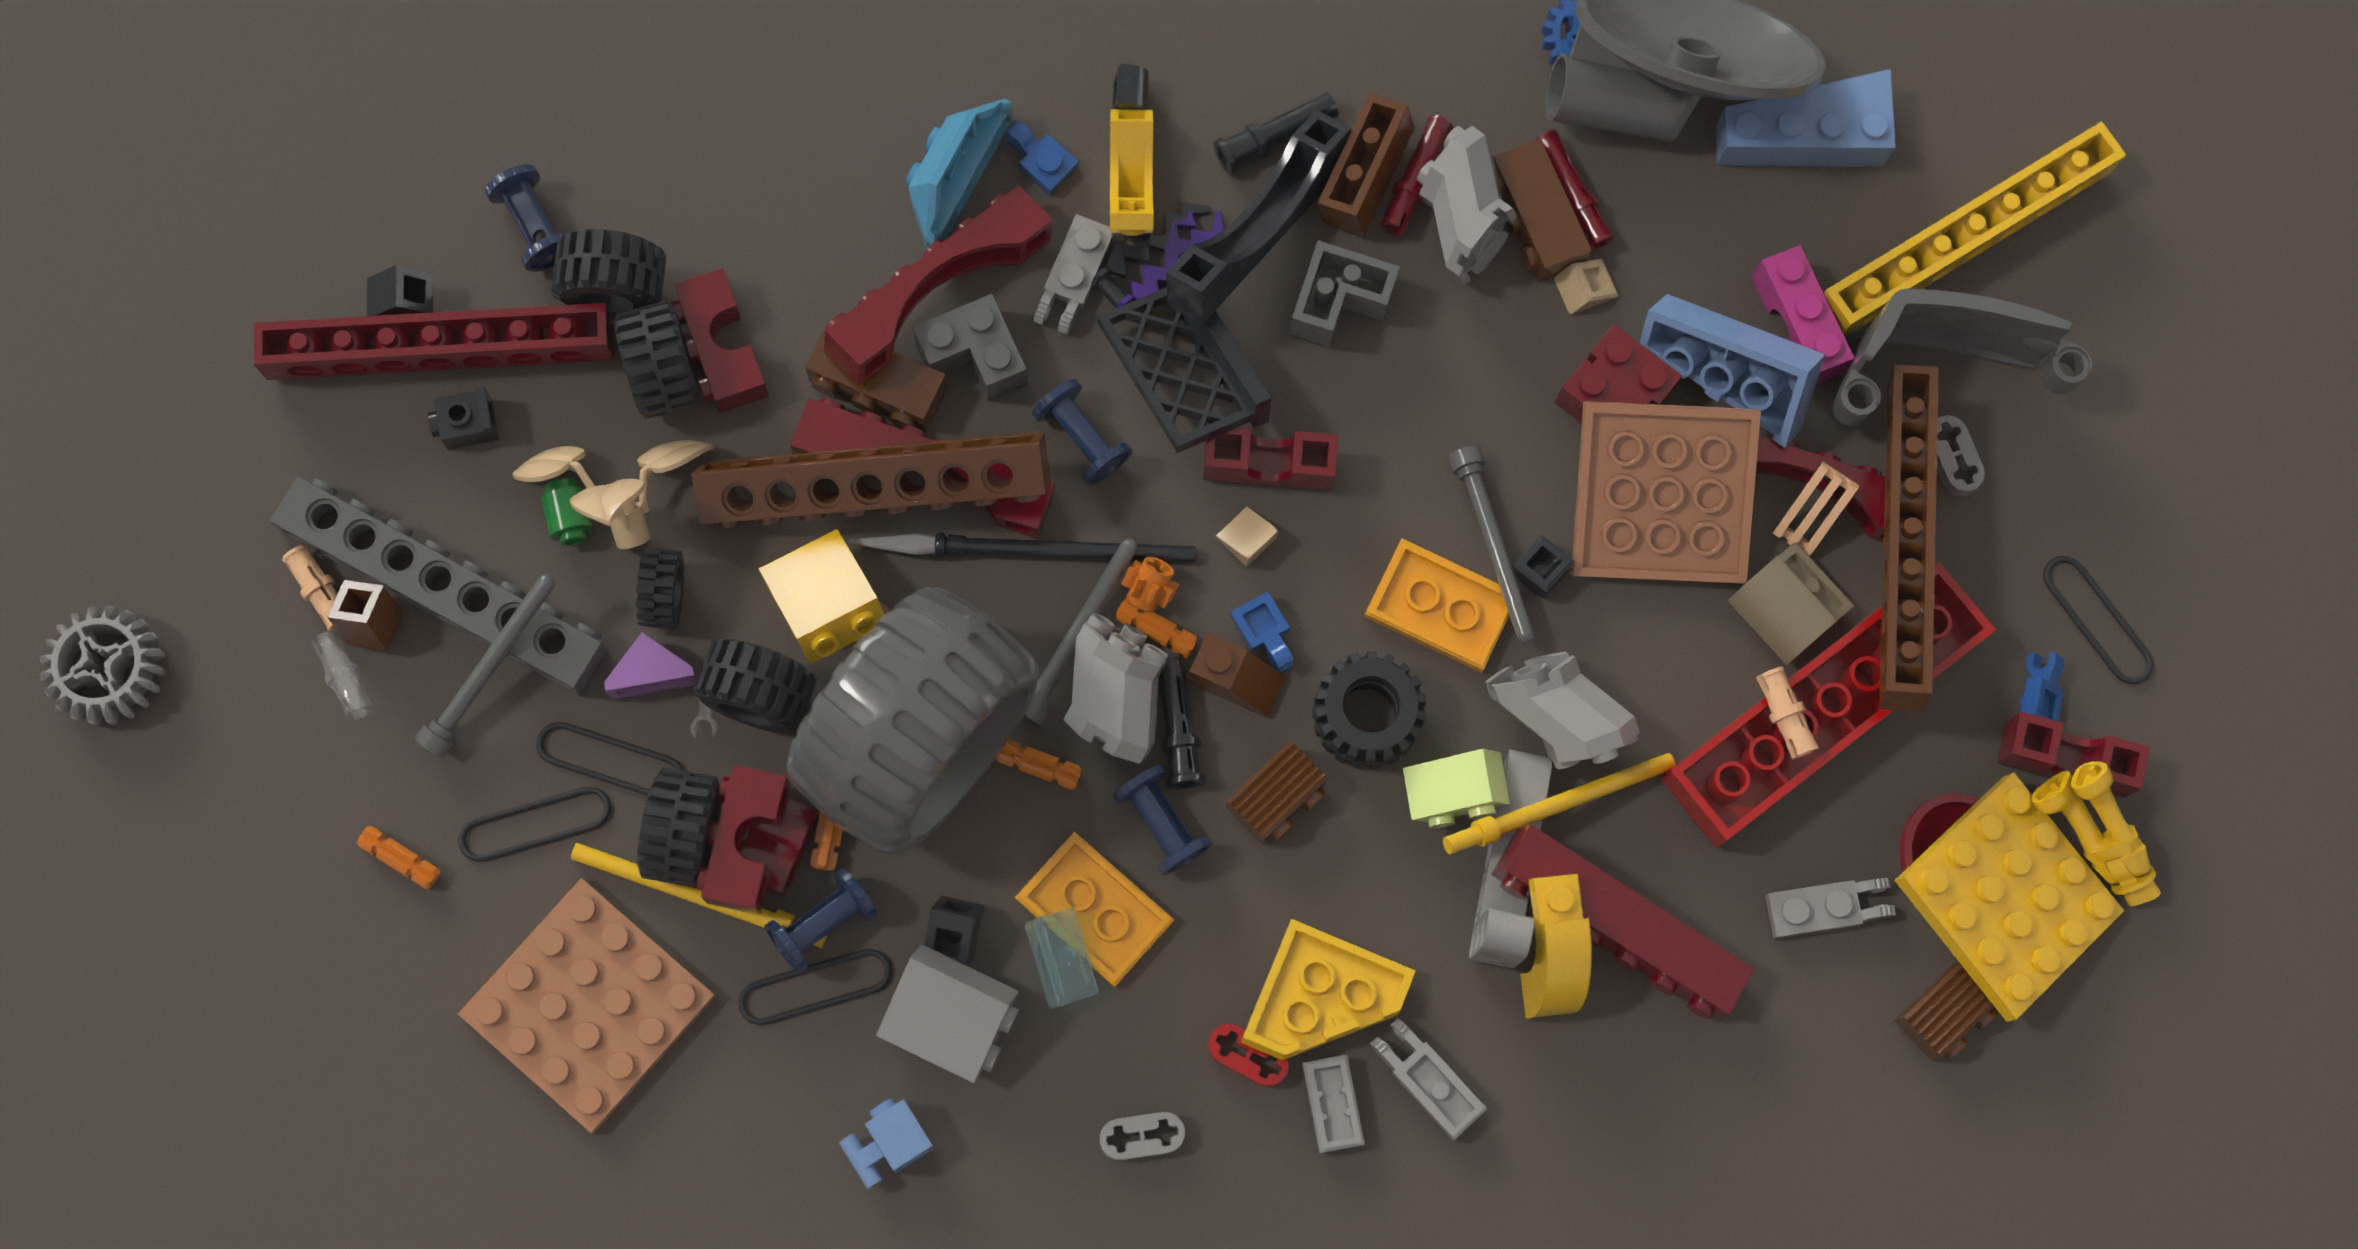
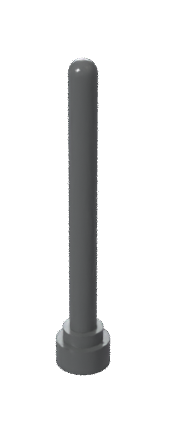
M1466 446L1452 452L1448 456V460L1453 474L1458 475L1460 481H1465L1517 639L1523 644H1528L1533 640L1534 632L1482 479L1484 474L1483 467L1486 461L1481 446Z
M1128 538L1120 544L1040 676L1032 700L1023 716L1024 720L1038 727H1041L1050 713L1047 709L1050 704L1048 697L1075 654L1076 637L1084 623L1088 621L1092 613L1099 614L1137 552L1138 545L1135 540Z
M544 574L538 578L440 718L435 717L431 722L424 723L415 736V740L424 749L438 757H445L455 743L453 738L457 733L454 729L554 589L555 579L553 576Z

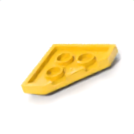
M1291 919L1241 1043L1284 1060L1395 1017L1402 1008L1416 970Z

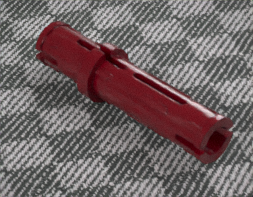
M1438 115L1429 116L1399 182L1396 181L1392 188L1393 197L1379 224L1382 229H1386V232L1392 235H1405L1417 205H1422L1424 201L1419 194L1423 185L1417 181V177L1427 162L1430 160L1435 161L1443 150L1446 137L1454 128L1451 122L1447 123L1446 118Z
M1553 129L1542 133L1537 138L1541 139L1592 251L1603 248L1609 244V241H1613L1614 236L1598 209L1600 205L1595 195L1591 196L1557 130Z

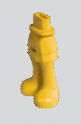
M2092 761L2079 766L2073 777L2069 771H2063L2051 777L2032 794L2031 801L2037 810L2042 814H2053L2059 811L2064 814L2085 851L2084 856L2092 863V867L2112 885L2111 888L2114 894L2123 895L2129 906H2137L2156 899L2161 894L2160 889L2154 882L2157 873L2149 862L2146 846L2138 837L2135 826L2127 824L2110 788L2113 783V775L2108 765L2103 762ZM2083 799L2089 800L2107 829L2106 832L2101 833Z

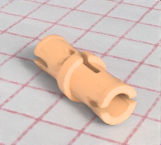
M306 544L296 546L283 556L282 561L287 565L302 588L300 595L304 601L311 602L326 625L328 632H334L336 628L327 616L337 596V592L333 588L335 581L331 575L324 574Z
M1782 666L1757 676L1756 680L1772 712L1769 715L1772 724L1777 723L1791 758L1796 759L1819 749L1803 714L1806 709L1802 702L1797 701L1789 685L1784 668Z

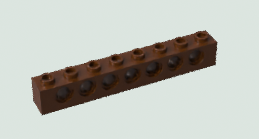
M1894 364L1888 384L1879 709L1925 712L1932 696L1939 367Z
M1044 431L704 461L691 474L700 524L714 523L715 528L734 527L739 525L740 521L757 520V524L769 525L782 521L783 517L799 516L801 521H813L825 517L826 513L842 512L844 517H858L867 514L868 510L884 508L886 513L896 514L906 512L911 509V506L928 505V508L931 510H941L954 506V502L971 501L973 506H986L996 503L999 498L1014 497L1016 502H1031L1040 499L1041 495H1045L1051 483ZM1003 463L1011 469L1013 476L1010 478H1000L994 474L991 465ZM951 467L962 468L967 472L969 480L966 482L955 481L950 476L948 469ZM905 472H919L924 477L926 484L922 486L911 484L907 480ZM868 474L876 476L881 481L882 489L874 490L867 487L863 482L862 476ZM828 478L833 480L837 484L839 492H826L821 487L820 479ZM785 482L790 484L794 488L796 496H784L779 491L777 483ZM735 486L746 487L752 493L753 500L745 501L738 497L735 492Z

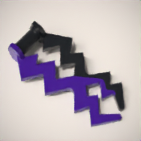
M1180 202V214L1165 211L1164 236L1137 235L1136 247L1117 241L1107 266L1095 274L1091 284L1096 290L1099 289L1115 308L1157 292V282L1166 283V272L1192 244L1204 242L1223 230L1222 213L1220 211L1215 213L1213 233L1195 230L1196 224L1193 216L1209 215L1211 207ZM1177 227L1191 228L1190 240L1178 239ZM1149 248L1163 251L1165 268L1142 265L1143 284L1131 281L1132 294L1126 295L1111 278V275L1126 278L1125 260L1149 263Z

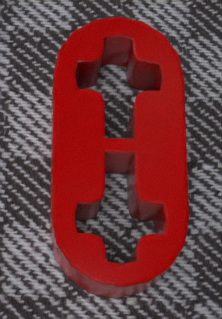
M1222 1024L1215 1028L1208 1041V1052L1215 1062L1265 1088L1274 1087L1285 1078L1289 1068L1288 1059L1281 1060L1277 1058L1275 1066L1280 1069L1279 1074L1270 1073L1267 1078H1263L1259 1075L1261 1067L1250 1061L1249 1058L1253 1054L1265 1060L1269 1054L1241 1043L1246 1030L1234 1024ZM1229 1033L1236 1035L1235 1044L1247 1051V1054L1243 1057L1235 1052H1230L1227 1057L1222 1056L1219 1053L1221 1045L1215 1042L1217 1037L1226 1038Z

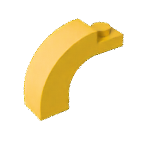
M1110 109V233L1130 236L1152 233L1154 223L1153 110Z
M1578 874L1530 879L1529 886L1535 925L1536 951L1531 971L1520 974L1526 1019L1576 1013L1585 1002L1591 973L1589 918L1583 919Z

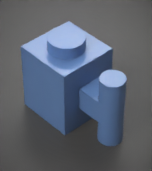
M890 1098L869 1112L873 1119L865 1123V1126L875 1141L863 1148L855 1133L839 1142L867 1190L883 1180L874 1166L880 1160L886 1158L893 1171L898 1173L935 1149L904 1099L896 1104L893 1098Z

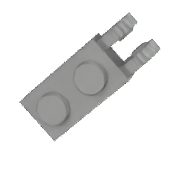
M1078 214L1075 215L1043 288L1044 294L1037 307L1034 322L1043 325L1049 318L1055 299L1068 303L1065 312L1062 313L1059 320L1058 331L1069 334L1079 309H1083L1093 287L1091 282L1095 274L1100 271L1114 239L1115 233H1110V227Z
M1889 878L1866 880L1855 883V880L1766 894L1765 898L1773 938L1778 939L1862 925L1865 921L1896 916L1895 905L1883 904L1861 910L1858 899L1859 894L1881 893L1891 888Z
M1397 1018L1391 1024L1393 1032L1414 1053L1402 1062L1393 1052L1392 1048L1379 1037H1376L1370 1045L1385 1064L1393 1070L1392 1075L1453 1141L1479 1118L1487 1108L1427 1042L1423 1044L1402 1020Z

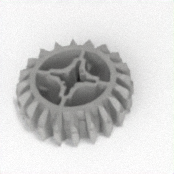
M106 606L102 615L95 607H88L86 620L77 613H71L73 626L70 628L63 624L56 625L57 631L62 636L58 641L46 639V645L53 649V653L40 656L41 663L51 668L39 675L42 681L51 684L45 690V693L51 699H58L56 702L58 710L63 713L70 711V717L78 722L87 717L88 723L98 726L103 717L109 724H117L119 712L129 719L134 718L135 711L132 706L135 703L144 708L149 707L148 699L143 696L147 690L152 693L160 692V687L153 683L152 679L153 677L165 675V670L154 663L164 659L165 654L161 649L154 648L160 642V639L154 632L147 633L149 630L147 622L143 619L135 621V615L128 610H124L119 615L118 610L113 606ZM106 634H118L126 636L129 641L122 645L115 643L104 647V645L97 641L96 637ZM81 649V658L79 662L73 666L74 659L79 650ZM98 654L107 659L104 662V667L106 669L104 670V672L107 677L99 673V671L102 669V665L100 663L102 660ZM134 664L129 679L124 683L126 670ZM101 685L108 690L110 695L101 698H86L80 696L77 691L85 686L90 689Z

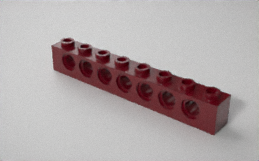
M606 303L254 323V365L266 380L614 360L613 318Z

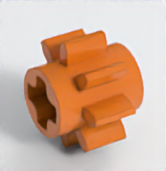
M1146 557L1143 563L1135 560L1132 567L1129 566L1121 582V585L1130 588L1126 595L1127 600L1135 607L1149 612L1155 611L1158 605L1166 608L1179 587L1177 582L1171 580L1174 574L1172 567L1154 557Z

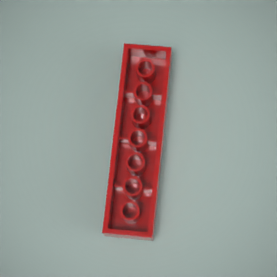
M1940 562L1935 565L1933 679L1996 631L1994 626ZM1882 607L1788 679L1797 701L1802 702L1806 709L1803 714L1819 749L1802 757L1792 759L1777 723L1772 724L1769 715L1772 712L1766 697H1764L1676 765L1661 779L1716 849L1893 711L1879 709Z

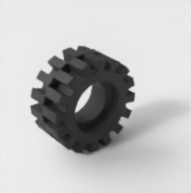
M645 547L643 549L639 562L640 570H638L637 575L639 580L636 586V593H638L636 599L638 625L677 628L682 610L681 600L684 594L683 584L685 576H683L685 567L682 550Z

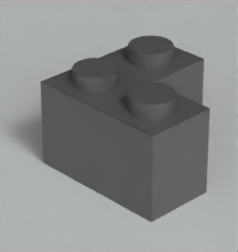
M1318 240L1292 316L1289 335L1329 347L1342 309L1383 321L1400 266Z
M992 294L913 326L915 344L924 364L944 374L972 364L988 401L1028 385L1027 369Z

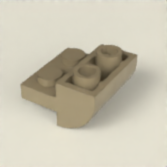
M1796 542L1779 556L1775 557L1727 600L1786 665L1854 607L1848 598Z

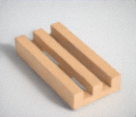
M1822 462L1775 528L1773 534L1779 538L1783 536L1790 545L1796 542L1810 557L1860 485L1825 462ZM1824 475L1832 479L1796 531L1789 528L1788 526ZM1841 485L1846 490L1811 539L1807 540L1803 535L1837 487Z

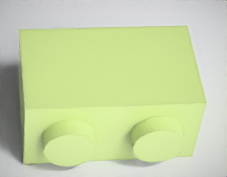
M1479 749L1403 768L1411 819L1429 823V828H1442L1456 824L1455 817L1469 814V819L1496 815L1495 808L1510 805L1501 752Z

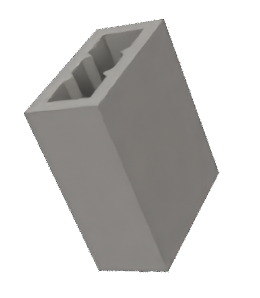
M921 944L908 961L876 1036L974 1083L983 1070L989 1073L992 1071L1002 1048L995 1045L1001 1031L1006 1034L1009 1033L1018 1015L1019 1009L1012 1005L1019 991Z

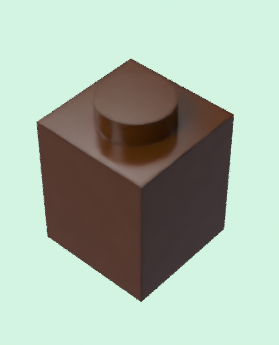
M344 580L327 618L348 645L387 651L403 612L383 585Z

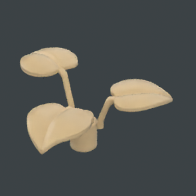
M678 440L663 443L648 450L638 458V465L643 467L640 470L639 480L621 479L605 486H595L581 463L577 462L586 456L584 449L576 446H560L545 450L531 457L512 473V477L514 480L523 482H539L556 477L566 470L576 472L587 489L571 497V507L586 517L610 526L617 548L628 549L642 545L651 538L644 517V513L650 511L647 502L649 476L654 472L664 473L676 469L706 451H715L714 444L694 440ZM639 496V502H635V499Z

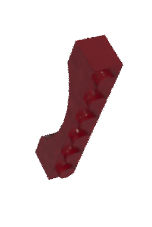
M1019 185L1008 194L1001 193L997 195L984 212L976 218L971 216L965 219L957 227L955 233L945 241L938 240L934 242L917 262L911 266L909 264L902 266L894 273L891 281L879 290L874 288L868 291L855 308L847 314L840 313L832 318L825 328L824 352L860 386L892 362L895 342L903 323L915 306L932 290L954 277L976 269L998 265H1020L1050 242L1053 218Z
M808 398L790 447L794 454L935 440L926 438L927 434L924 431L913 426L903 425L902 429L887 425L883 417L871 412L863 411L861 415L846 411V407L842 403L833 399L821 398L819 402ZM1003 463L991 465L994 474L998 477L1010 478L1013 476L1011 469ZM951 467L948 469L950 476L955 481L966 482L969 480L967 472L962 468ZM1051 480L1046 494L1041 495V498L1038 500L1016 502L1014 497L999 498L996 503L984 507L997 526L1038 540L1055 495V481Z
M1759 435L1756 473L1779 475L1807 484L1821 463L1825 462L1860 485L1844 509L1858 522L1868 538L1884 543L1885 477L1882 476L1880 470L1866 465L1854 467L1842 463L1841 459L1832 453L1816 452L1815 454L1800 449V445L1794 441H1791L1784 448L1776 441ZM1824 475L1816 488L1823 492L1832 479ZM1839 485L1830 498L1837 502L1846 489Z

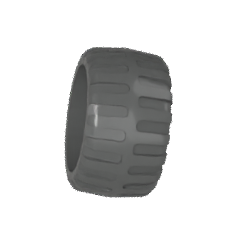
M938 587L920 589L899 602L892 612L886 613L875 623V628L858 641L850 656L844 663H840L833 672L832 679L813 701L812 710L802 720L797 731V737L792 742L787 761L788 776L795 787L831 823L880 853L889 855L902 854L923 841L943 823L971 792L998 757L1019 725L1032 700L1038 684V664L1033 655L989 614L946 589Z

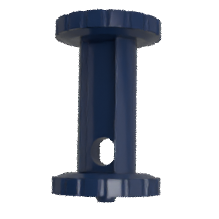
M522 164L496 175L485 187V194L491 203H506L529 246L521 261L529 272H539L555 265L558 239L566 233H556L532 189L540 180V174L536 167L531 164ZM546 232L547 238L536 243L537 234Z
M1070 379L1044 396L1032 410V416L1037 422L1046 421L1053 416L1057 419L1091 462V465L1082 476L1084 482L1091 486L1101 482L1119 469L1131 456L1133 450L1126 442L1110 449L1073 402L1078 394H1080L1082 385L1077 379Z
M1159 764L1131 778V780L1115 791L1112 797L1117 804L1132 801L1167 856L1158 867L1162 876H1165L1184 865L1191 864L1195 858L1211 847L1212 842L1208 836L1196 840L1192 839L1157 784L1166 774L1163 766Z
M843 868L834 874L839 889L785 929L775 920L769 921L764 926L778 953L797 973L803 972L808 967L803 952L854 914L858 913L868 922L877 917L876 909L867 893L857 880Z

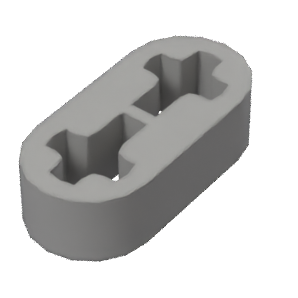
M1951 415L1941 416L1938 418L1937 435L1942 431L1943 427L1946 433L1953 432L1955 438L1950 442V445L1947 440L1939 441L1937 438L1938 476L1942 485L1950 494L1959 497L1968 496L1984 480L1983 464L1963 421ZM1959 467L1962 472L1970 471L1972 477L1967 481V485L1963 479L1956 480L1953 474Z
M1170 1112L1117 1118L1109 1121L1103 1127L1100 1133L1099 1144L1103 1153L1108 1158L1116 1161L1166 1155L1175 1152L1181 1146L1185 1138V1128L1178 1116ZM1164 1120L1167 1121L1169 1128L1177 1129L1178 1135L1171 1137L1170 1145L1162 1146V1142L1158 1138L1145 1140L1144 1132L1157 1130L1159 1121ZM1122 1127L1124 1134L1139 1133L1140 1141L1127 1143L1126 1151L1118 1153L1115 1145L1107 1144L1106 1138L1113 1136L1114 1128Z

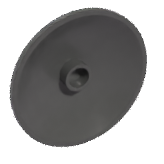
M1577 0L1575 13L1580 23L1571 54L1561 53L1552 67L1546 92L1545 111L1549 121L1673 142L1701 97L1723 100H1753L1762 98H1790L1804 95L1819 86L1825 73L1826 62L1819 48L1801 31L1779 17L1742 0Z

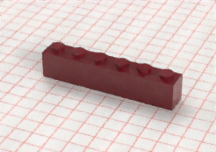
M1529 824L1515 831L1491 873L1492 876L1502 881L1500 887L1505 892L1519 899L1526 897L1531 900L1530 879L1578 874L1583 919L1589 918L1591 946L1599 947L1601 945L1614 954L1612 959L1620 966L1630 971L1640 970L1651 978L1649 983L1657 990L1668 995L1675 993L1688 1001L1686 1007L1702 1018L1711 1019V1017L1730 1015L1754 968L1533 825Z

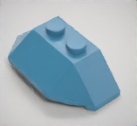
M1001 99L949 115L941 128L936 126L930 133L925 149L928 150L921 164L918 162L914 163L906 179V185L909 186L910 203L926 250L938 240L943 242L950 236L1013 120V105L1011 101Z

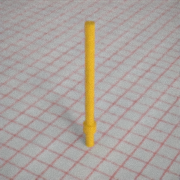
M1666 753L1497 818L1487 816L1473 821L1470 828L1444 837V849L1448 854H1453L1476 844L1480 847L1487 846L1499 841L1501 835L1668 772L1675 767V760L1670 753Z
M580 843L575 844L571 853V860L763 928L771 920H775L784 929L796 921V915L780 909L774 913L762 908L759 915L707 904L701 898L702 891L697 890V888L643 879L640 876L638 864ZM827 935L823 937L821 940H819L817 943H815L813 946L822 948L826 941Z

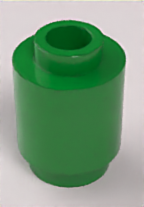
M574 478L557 479L545 484L542 487L544 495L541 497V503L550 539L560 541L562 546H573L586 541V535L593 531L591 518L580 514L570 504L571 497L584 489L578 487L577 480Z

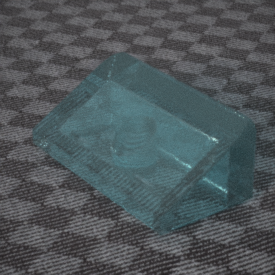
M1074 907L1036 917L1025 922L1026 933L1050 1009L1099 993Z

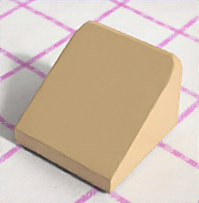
M1602 259L1572 263L1555 277V283L1570 314L1581 312L1618 297Z
M1246 507L1216 535V538L1247 567L1277 538L1278 530L1257 513Z

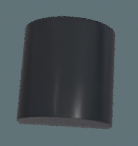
M1120 64L1113 80L1112 109L1148 110L1149 71L1138 65Z
M1541 535L1513 565V571L1521 583L1531 592L1541 598H1546L1574 568L1575 561Z

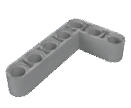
M1508 749L1503 767L1510 805L1495 808L1496 815H1494V818L1547 798L1552 759ZM1542 820L1531 825L1541 830ZM1516 830L1501 835L1499 841L1488 846L1469 950V960L1512 969L1527 957L1533 934L1534 918L1525 916L1528 898L1519 899L1505 892L1500 887L1502 881L1492 876L1491 873Z

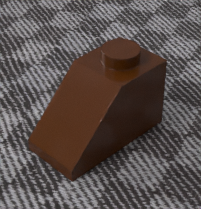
M1208 632L1188 676V683L1265 718L1268 717L1285 680L1284 676L1248 650Z

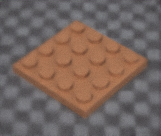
M1583 401L1572 555L1575 566L1571 570L1572 575L1747 583L1761 411L1748 408Z
M581 878L462 1008L458 1015L583 1127L594 1134L716 996Z

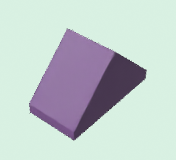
M641 632L605 680L604 685L605 691L614 700L694 686L697 683L698 675L691 665Z

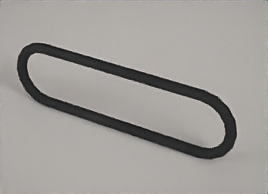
M2058 556L2051 559L2044 570V581L2048 589L2113 674L2128 684H2138L2145 681L2151 675L2153 659L2141 640L2080 562L2069 556ZM2067 562L2077 568L2144 655L2146 669L2142 675L2130 678L2120 672L2053 585L2050 572L2055 564Z
M564 722L548 724L537 736V751L544 761L647 796L650 789L552 758L544 751V737L553 729H565L673 765L675 769L683 771L680 763L670 756Z
M589 786L478 817L467 822L462 827L458 836V846L462 854L468 859L477 862L487 861L593 830L603 825L608 819L611 811L610 800L601 789ZM584 793L596 794L604 803L602 816L597 821L483 855L471 853L465 845L466 833L471 827Z
M864 949L808 965L807 969L801 973L791 970L748 984L741 991L738 999L739 1011L742 1017L749 1023L764 1025L875 993L883 989L889 982L891 964L882 952L874 949ZM863 956H875L884 965L885 973L883 979L872 987L766 1018L753 1017L745 1008L747 994L760 986Z

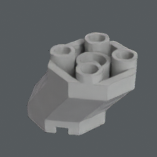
M1457 126L1446 137L1443 144L1445 149L1435 161L1430 160L1424 165L1417 177V181L1423 185L1419 193L1422 199L1434 209L1445 265L1452 276L1466 284L1471 280L1467 273L1472 270L1477 275L1480 274L1503 247L1509 236L1508 233L1503 231V227L1506 221L1514 225L1517 216L1513 208L1502 201L1491 145L1486 135L1473 126L1466 130Z
M1092 613L1076 637L1072 705L1063 720L1080 737L1091 743L1095 737L1105 743L1102 750L1107 753L1140 764L1148 756L1155 743L1158 680L1167 662L1168 654L1156 646L1146 644L1147 635L1136 629V627L1124 624L1123 628L1120 629L1104 616Z
M1567 652L1528 659L1524 661L1526 667L1514 671L1513 665L1501 669L1485 681L1490 698L1543 740L1548 757L1553 760L1556 769L1568 768L1576 765L1581 760L1592 758L1595 764L1610 761L1618 757L1617 748L1630 745L1638 740L1637 735L1640 732L1635 716L1582 675L1576 657L1573 655L1569 657Z

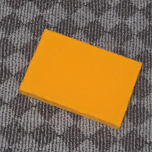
M1401 538L1364 617L1482 673L1506 624L1509 612L1498 583Z
M1075 831L1015 897L1018 903L1114 988L1174 922L1171 916Z

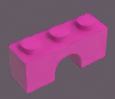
M1801 245L1761 260L1751 278L1768 314L1775 311L1781 314L1788 328L1790 341L1826 354L1816 384L1843 374L1855 358Z

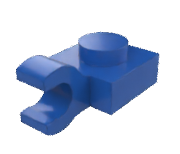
M1019 120L1006 131L1009 135L1006 141L1024 156L1019 162V169L1049 196L1079 166V161L1049 134L1038 142L1033 133Z
M1268 591L1230 612V618L1251 653L1263 647L1274 670L1280 674L1293 667L1292 662L1294 658L1281 638L1290 632V626Z
M2030 652L2026 659V669L2033 677H2027L2025 691L2020 698V711L2059 722L2064 690L2058 687L2060 675L2064 670V658L2055 652H2050L2049 662L2042 668L2043 658L2035 652Z

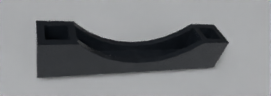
M1315 110L1292 135L1272 174L1247 208L1216 236L1204 242L1192 244L1166 272L1168 306L1203 325L1322 194L1351 133V127Z

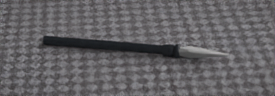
M943 532L936 533V536L908 534L849 540V544L914 555L935 554L938 558H943L947 554L948 557L988 555L1111 560L1121 544L967 538L964 535L948 534V537H946ZM1137 544V552L1131 560L1144 561L1146 557H1154L1164 562L1195 563L1196 546Z

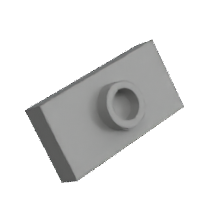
M1347 1055L1302 1063L1319 1154L1365 1145Z

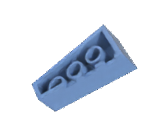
M1891 69L1819 85L1813 91L1796 97L1762 98L1725 107L1715 126L1717 166L1883 167L1895 149Z
M1666 294L1648 310L1639 342L1681 374V378L1689 377L1705 388L1704 393L1718 402L1721 399L1733 408L1759 409L1761 411L1760 426L1773 434L1772 439L1784 448L1803 428L1826 355L1669 294Z

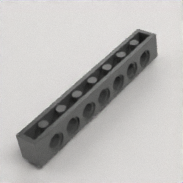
M297 476L269 521L281 533L299 543L306 544L310 549L370 582L383 585L390 593L489 647L523 601L526 594L514 585L502 581L500 586H497L485 579L488 573L479 566L467 560L461 566L448 559L450 552L439 544L427 539L423 545L410 538L413 532L397 521L389 519L387 524H384L373 518L375 511L364 503L352 498L348 504L335 497L338 491L324 481L314 478L312 483H309ZM338 513L337 521L332 527L320 529V521L325 515ZM368 533L375 534V541L371 547L365 550L357 549L358 540L363 535ZM404 554L413 555V562L407 569L401 571L394 570V564L398 557ZM443 574L451 575V582L446 589L432 591V583L435 578ZM476 596H489V603L484 610L480 612H471L469 610L470 603ZM543 603L506 656L581 697L607 654V650L599 641L601 634L578 622L575 628L561 621L563 614L560 611ZM555 636L565 638V646L560 652L556 654L545 653V645L549 639Z

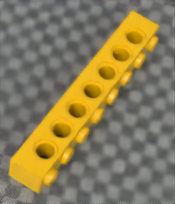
M2101 121L1828 288L1824 295L1844 337L1875 319L1891 297L1899 290L1924 289L2111 174L2125 158L2126 153L2104 123Z

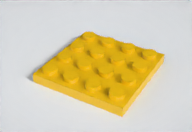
M2014 772L2003 776L1894 880L2006 1022L2018 1019L2124 912L2048 814H2042L2037 810L2031 801L2032 794Z

